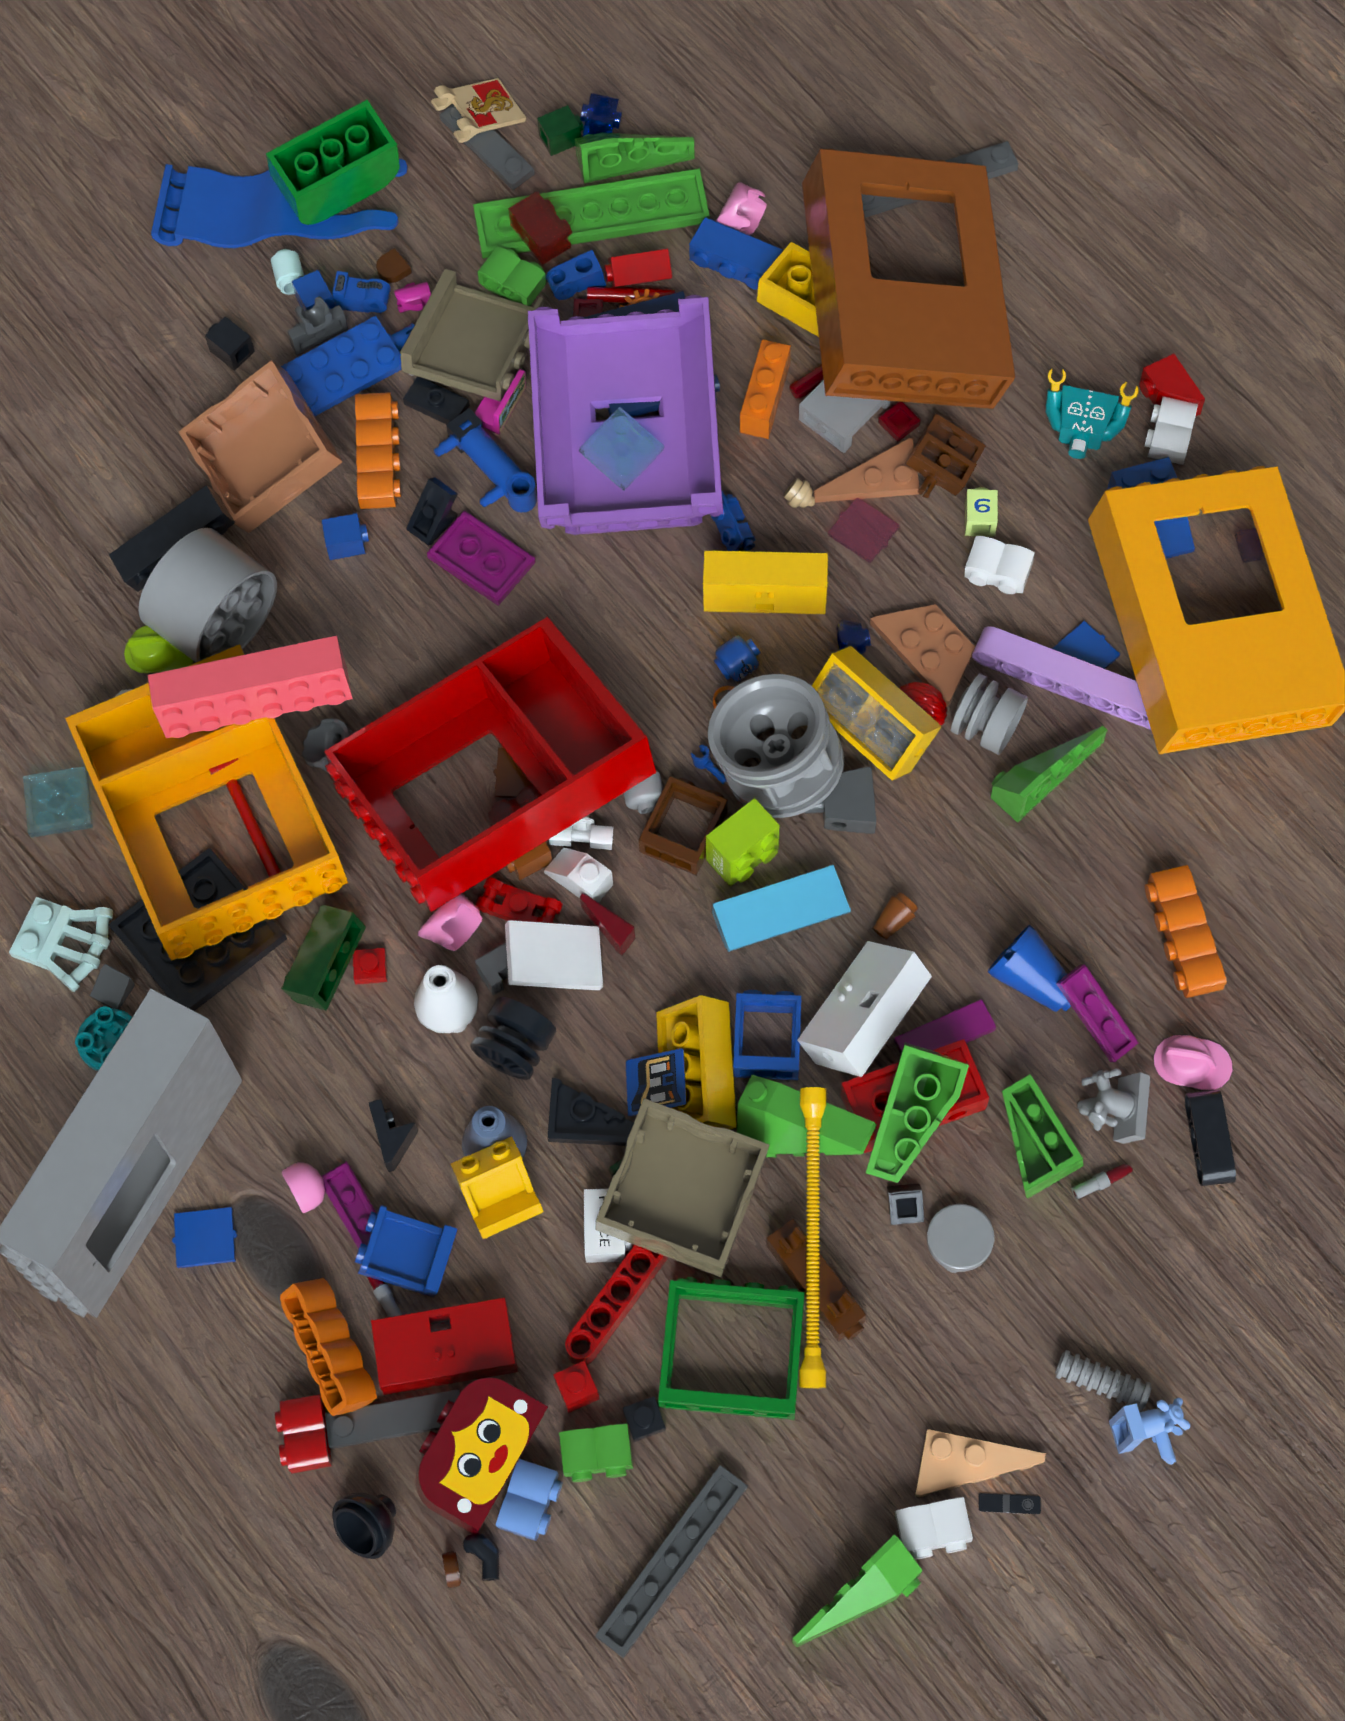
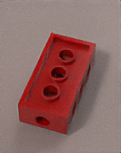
M965 1039L932 1050L969 1064L960 1097L939 1126L985 1110L988 1105L989 1095ZM898 1063L841 1083L840 1095L846 1110L873 1121L877 1125L864 1153L870 1152L873 1149L884 1113L876 1105L887 1103Z

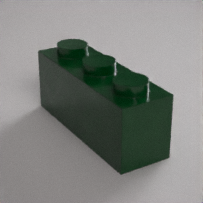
M321 905L317 915L312 920L311 928L303 944L299 947L298 955L290 971L285 976L281 989L296 1003L327 1011L366 929L364 923L353 912Z

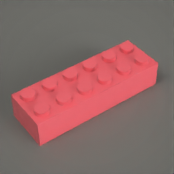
M337 635L148 675L152 708L166 738H181L193 732L203 730L214 731L222 726L231 724L243 725L255 719L265 717L276 718L284 713L309 711L313 707L327 704L338 705L346 700L353 699L347 666Z

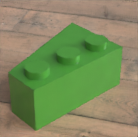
M1031 1074L1002 1090L1026 1198L1028 1199L1083 1167V1158Z

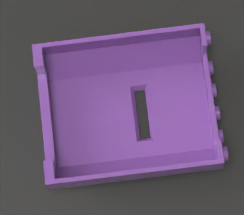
M690 295L685 297V299H678L679 312L664 309L654 314H644L642 312H631L627 316L603 314L597 318L590 319L575 316L568 320L560 321L558 309L550 307H539L535 311H528L538 517L541 527L553 529L555 525L565 527V533L579 535L695 526L702 523V517L707 514L713 517L723 514L708 297ZM660 401V416L596 420L595 409L610 408L609 404Z

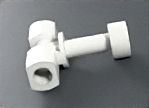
M587 815L550 838L549 845L571 847V842L590 843V848L612 850L613 827L595 825V821Z

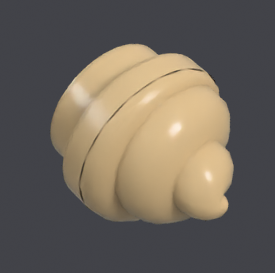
M796 478L790 484L783 495L788 500L787 504L792 508H797L798 506L801 508L812 507L815 504L810 483L806 480L801 481L799 478Z

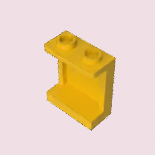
M512 1136L451 1163L453 1172L482 1239L544 1212L528 1177L521 1153Z

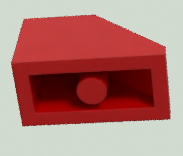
M1174 353L1143 368L1139 387L1142 394L1146 398L1149 397L1154 405H1161L1164 396L1198 404L1196 416L1201 414L1205 397Z

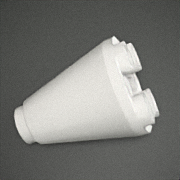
M436 965L427 970L415 992L414 1008L420 1023L436 1033H459L465 1030L477 1012L478 996L474 985L467 977L445 965Z

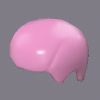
M298 1162L282 1171V1176L294 1195L302 1213L315 1209L323 1202L325 1194L324 1181L318 1170L313 1166Z

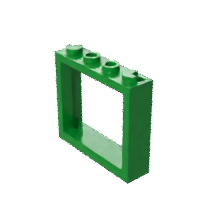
M687 1277V1279L677 1278V1281L670 1280L658 1398L659 1408L794 1420L805 1292H798V1289L788 1288L786 1285L778 1286V1290L764 1289L763 1284L753 1282L745 1283L744 1287L731 1286L730 1281L719 1279L711 1280V1284L697 1283L698 1280L693 1277ZM689 1299L793 1309L786 1399L671 1389L679 1300Z

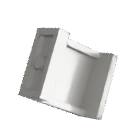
M823 380L799 404V420L841 452L845 453L852 446V436L881 407L887 409L890 406V401L825 396Z

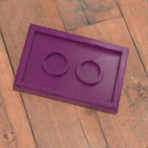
M465 510L427 552L428 559L498 606L536 563L535 557Z

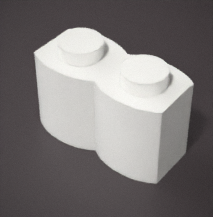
M1163 396L1161 405H1154L1150 422H1154L1156 425L1154 430L1148 429L1144 447L1150 448L1148 457L1154 459L1169 457L1172 463L1184 464L1198 404Z
M976 536L965 566L964 577L978 586L994 585L1006 594L1023 593L1033 565L1035 552L1018 545L1004 544L993 538Z
M964 1497L895 1511L900 1540L915 1560L933 1556L932 1550L938 1548H946L947 1553L966 1550V1543L973 1540Z

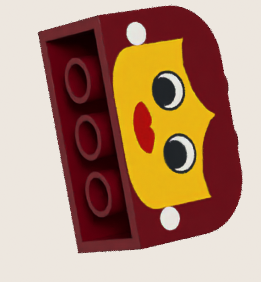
M482 1378L467 1385L461 1391L455 1403L450 1400L447 1401L436 1421L441 1424L437 1434L430 1431L419 1450L424 1457L416 1473V1488L422 1502L435 1513L471 1534H476L548 1406L500 1379Z

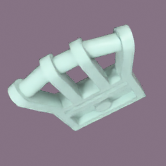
M36 897L9 953L14 958L49 970L72 992H75L80 987L78 984L93 969H98L101 963L99 957L103 949L106 950L110 944L108 940V924L113 919V910L107 907H98L93 910H72L65 905L61 906ZM96 921V934L72 927L71 924L72 922ZM65 936L91 945L87 954L61 946ZM56 956L80 965L68 975L53 961Z

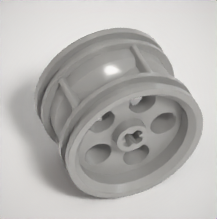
M768 674L749 679L729 691L718 703L710 718L708 726L710 749L719 767L724 772L734 796L742 806H745L755 798L773 818L799 815L824 801L840 780L844 767L842 744L833 725L830 723L827 710L820 695L810 684L800 678L786 674ZM808 726L801 738H791L792 732L797 727ZM769 728L775 729L774 735L768 737L765 741L756 738V736ZM750 758H759L761 760L760 764L754 767L742 766Z

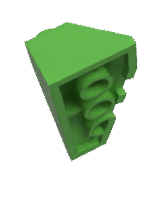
M598 133L594 135L588 134L575 139L576 157L584 183L695 159L693 137Z
M1101 726L1019 763L1007 773L1002 771L992 782L991 799L1018 823L1104 743L1107 729Z
M904 1043L866 1169L867 1174L895 1183L900 1181L923 1146L960 1097L969 1064L932 1050Z
M751 1075L738 1102L737 1133L769 1144L766 1157H777V1154L805 1156V1153H808L806 1151L808 1149L806 1147L808 1144L806 1142L808 1140L806 1133L808 1131L805 1128V1118L800 1107V1091L775 1081ZM826 1102V1109L821 1119L820 1135H818L820 1136V1139H818L820 1141V1147L818 1148L820 1152L818 1153H824L825 1155L863 1154L877 1125L873 1121Z
M895 1534L861 1567L862 1569L858 1573L859 1576L855 1580L851 1579L834 1596V1601L830 1605L826 1604L793 1637L792 1643L796 1647L896 1600L902 1593L909 1597L920 1586L921 1581L918 1577L923 1570Z

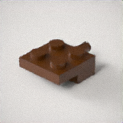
M937 413L931 419L906 462V465L922 474L925 478L920 489H918L919 495L925 491L922 496L925 498H929L935 485L944 488L956 496L966 485L986 447L985 444Z

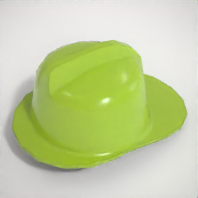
M147 625L140 627L133 633L131 638L128 639L124 651L126 663L132 670L138 673H159L187 667L194 662Z

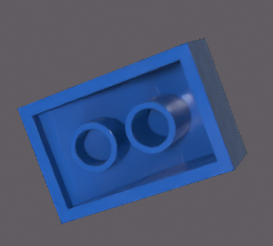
M1167 457L1111 472L1107 490L1116 486H1120L1123 489L1131 488L1144 482H1150L1151 484L1164 483L1169 479L1177 478L1170 458ZM1188 517L1154 521L1166 559L1195 551Z

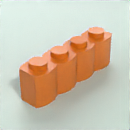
M391 392L355 394L357 498L360 509L396 507V498L402 496L401 481L396 479V471H401L400 454L395 453V445H400L399 427H394V419H399L398 401L392 400Z
M1185 865L1151 873L1148 884H1145V893L1149 903L1153 902L1157 909V913L1154 914L1157 930L1159 932L1163 931L1167 942H1164V952L1167 960L1173 961L1176 972H1173V978L1177 990H1182L1185 998L1223 990L1227 982L1224 969L1217 954L1215 942L1207 924L1205 912L1197 894L1189 866Z
M324 1278L292 1284L280 1294L281 1305L287 1319L293 1324L294 1335L300 1349L306 1354L309 1371L316 1383L320 1385V1394L326 1409L332 1416H336L368 1406L377 1399L375 1385L369 1373L363 1368L361 1353L355 1342L350 1338L348 1323L336 1306L335 1294L331 1286Z

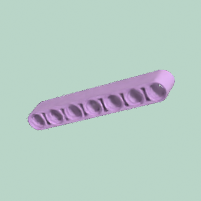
M989 626L984 627L972 653V658L977 663L1151 730L1137 681L1004 630Z

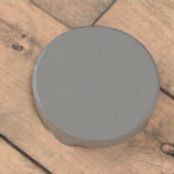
M967 1204L949 1205L938 1211L929 1224L927 1231L928 1249L936 1262L945 1267L949 1272L957 1273L973 1270L981 1266L988 1259L994 1245L992 1224L982 1211Z

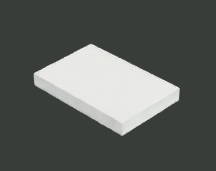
M507 921L505 924L509 985L600 990L603 988L599 927Z

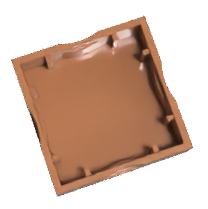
M272 360L238 385L226 399L208 408L179 431L195 461L208 475L213 491L222 499L235 521V525L248 533L343 462L289 373Z

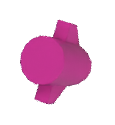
M413 282L407 284L404 288L394 290L400 313L409 310H423L431 296L427 282L416 285Z

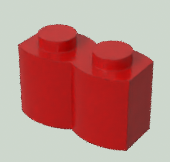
M320 1394L280 1401V1411L275 1412L277 1431L284 1434V1445H279L281 1465H287L291 1474L332 1466L325 1421V1405Z

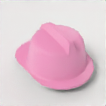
M1175 1035L1164 1039L1157 1046L1154 1054V1066L1158 1074L1165 1081L1175 1085L1200 1090H1215L1222 1087L1230 1079L1233 1071L1232 1060L1228 1052L1220 1044L1191 1035Z

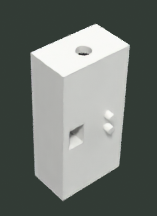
M867 941L797 1041L815 1064L862 1077L932 976L915 952Z

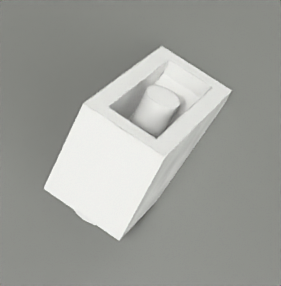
M564 847L544 870L546 875L578 898L583 893L598 903L613 886L611 870L587 853Z

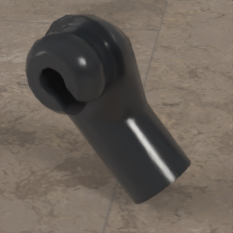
M477 1532L476 1534L467 1535L463 1540V1548L466 1553L474 1554L482 1560V1580H499L498 1547L482 1533Z

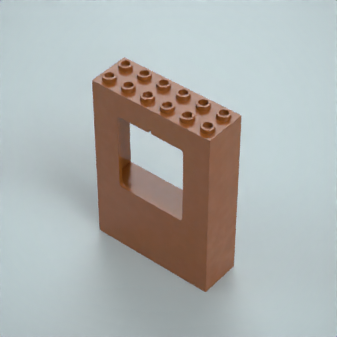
M820 149L802 182L825 396L994 409L1016 377L986 166L971 163H953L944 160H924L916 157H895L887 154L876 155L863 152ZM861 194L953 203L965 287L873 278L870 270Z

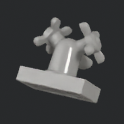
M1118 1068L1111 1071L1099 1070L1092 1077L1083 1078L1081 1081L1082 1086L1096 1082L1099 1092L1096 1097L1079 1101L1077 1104L1079 1112L1088 1116L1089 1120L1094 1124L1093 1127L1096 1131L1100 1130L1105 1123L1114 1127L1113 1141L1125 1144L1145 1139L1150 1076L1139 1072L1118 1078V1089H1114L1111 1087L1109 1078L1121 1075V1070ZM1107 1114L1114 1115L1115 1119L1107 1116Z

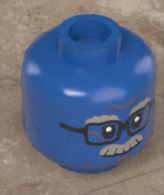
M736 635L716 649L717 658L713 661L727 680L732 678L734 681H741L759 667V661L756 656L761 652L751 638L745 641L741 636Z

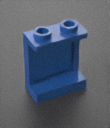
M380 1205L377 1213L371 1211L365 1231L371 1233L367 1245L360 1244L355 1258V1263L360 1264L358 1274L434 1298L438 1293L457 1228L448 1225L440 1228L386 1210L387 1206Z

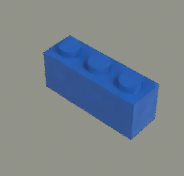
M706 217L689 243L690 260L696 265L717 271L726 278L741 281L755 290L758 289L759 279L783 252V249Z

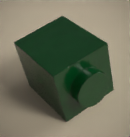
M568 105L537 118L539 136L550 156L574 147L575 139L580 138L581 131L584 130L579 115H573Z

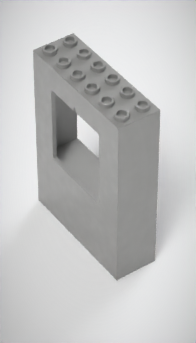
M150 989L0 1225V1254L8 1258L7 1261L16 1266L15 1269L24 1274L23 1277L32 1282L31 1285L38 1289L41 1295L54 1302L60 1298L59 1300L67 1305L70 1311L83 1318L87 1313L95 1318L98 1317L242 1082L238 1071L208 1018Z

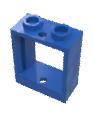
M746 990L743 993H736L734 1078H751V1075H755L765 1079L798 1080L800 1043L797 1040L800 1037L801 996H797L790 991H779L775 995L763 994L758 990ZM744 1012L792 1013L791 1057L742 1056Z

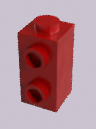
M668 249L608 258L609 264L604 265L606 282H611L612 288L673 278Z

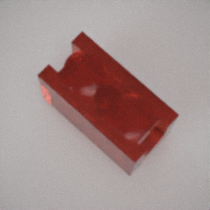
M537 191L508 208L511 227L542 265L571 248V243L568 240V236L572 234L570 225L565 219L560 220L550 200H544Z

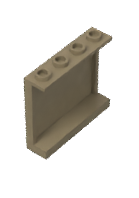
M445 269L400 352L402 372L501 402L515 378L516 371L522 369L527 349H530L528 311H535V309L543 307V298L539 297L534 307L457 285L456 272Z

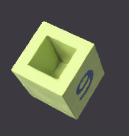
M985 487L967 489L965 500V536L995 537L998 523V490H989Z

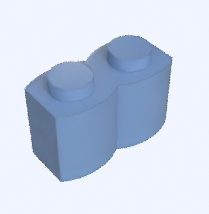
M519 1459L496 1521V1527L537 1541L539 1534L545 1535L551 1520V1515L546 1514L550 1501H557L563 1482L558 1481V1471Z

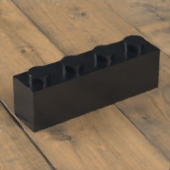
M206 485L114 550L109 556L124 583L139 592L144 588L146 581L161 558L184 536L201 528H212L223 535L230 526L235 524V521L220 496Z

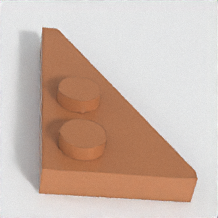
M913 438L906 439L814 490L815 503L919 494L918 472L906 465L914 450Z

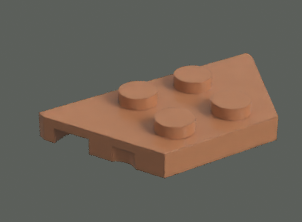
M936 604L871 618L870 625L923 683L932 685L942 693L948 707L972 659L975 646Z

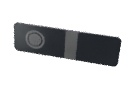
M980 1493L978 1509L980 1512L1040 1514L1041 1497Z

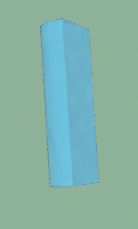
M834 865L713 903L712 908L714 920L728 952L851 912Z

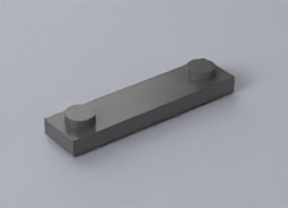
M453 104L439 115L440 120L454 133V131L461 130L457 125V120L463 117ZM495 130L478 133L470 140L463 142L512 190H515L535 175L534 168Z
M460 1390L364 1406L356 1411L336 1416L326 1413L325 1421L329 1448L336 1449L439 1430L441 1424L436 1421L448 1400L455 1403Z

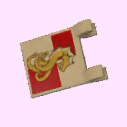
M499 78L453 89L444 85L438 86L434 90L438 98H434L431 101L437 111L446 109L452 103L463 118L457 120V125L461 130L454 131L453 134L459 143L470 140L478 133L525 122L526 116Z

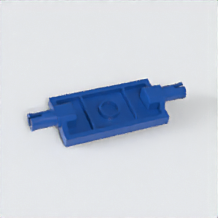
M374 316L281 367L289 373L314 416H317L402 370L400 350H402L415 325L411 323L409 326L390 335L386 332L377 316Z

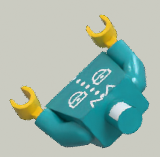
M1052 368L1048 371L1047 380L1051 383V388L1047 390L1045 412L1052 429L1058 432V441L1070 445L1069 456L1075 459H1083L1088 448L1100 449L1103 441H1111L1124 429L1132 408L1130 402L1139 395L1138 386L1135 388L1134 395L1126 396L1124 389L1127 386V382L1122 384L1120 393L1123 398L1121 402H1118L1119 396L1066 385H1063L1061 390L1060 384L1066 378L1064 369L1061 371L1062 377L1058 382L1053 381L1051 378Z

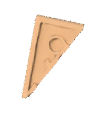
M927 1429L915 1497H924L927 1494L941 1490H950L967 1483H976L1008 1472L1031 1468L1034 1465L1044 1463L1046 1453Z

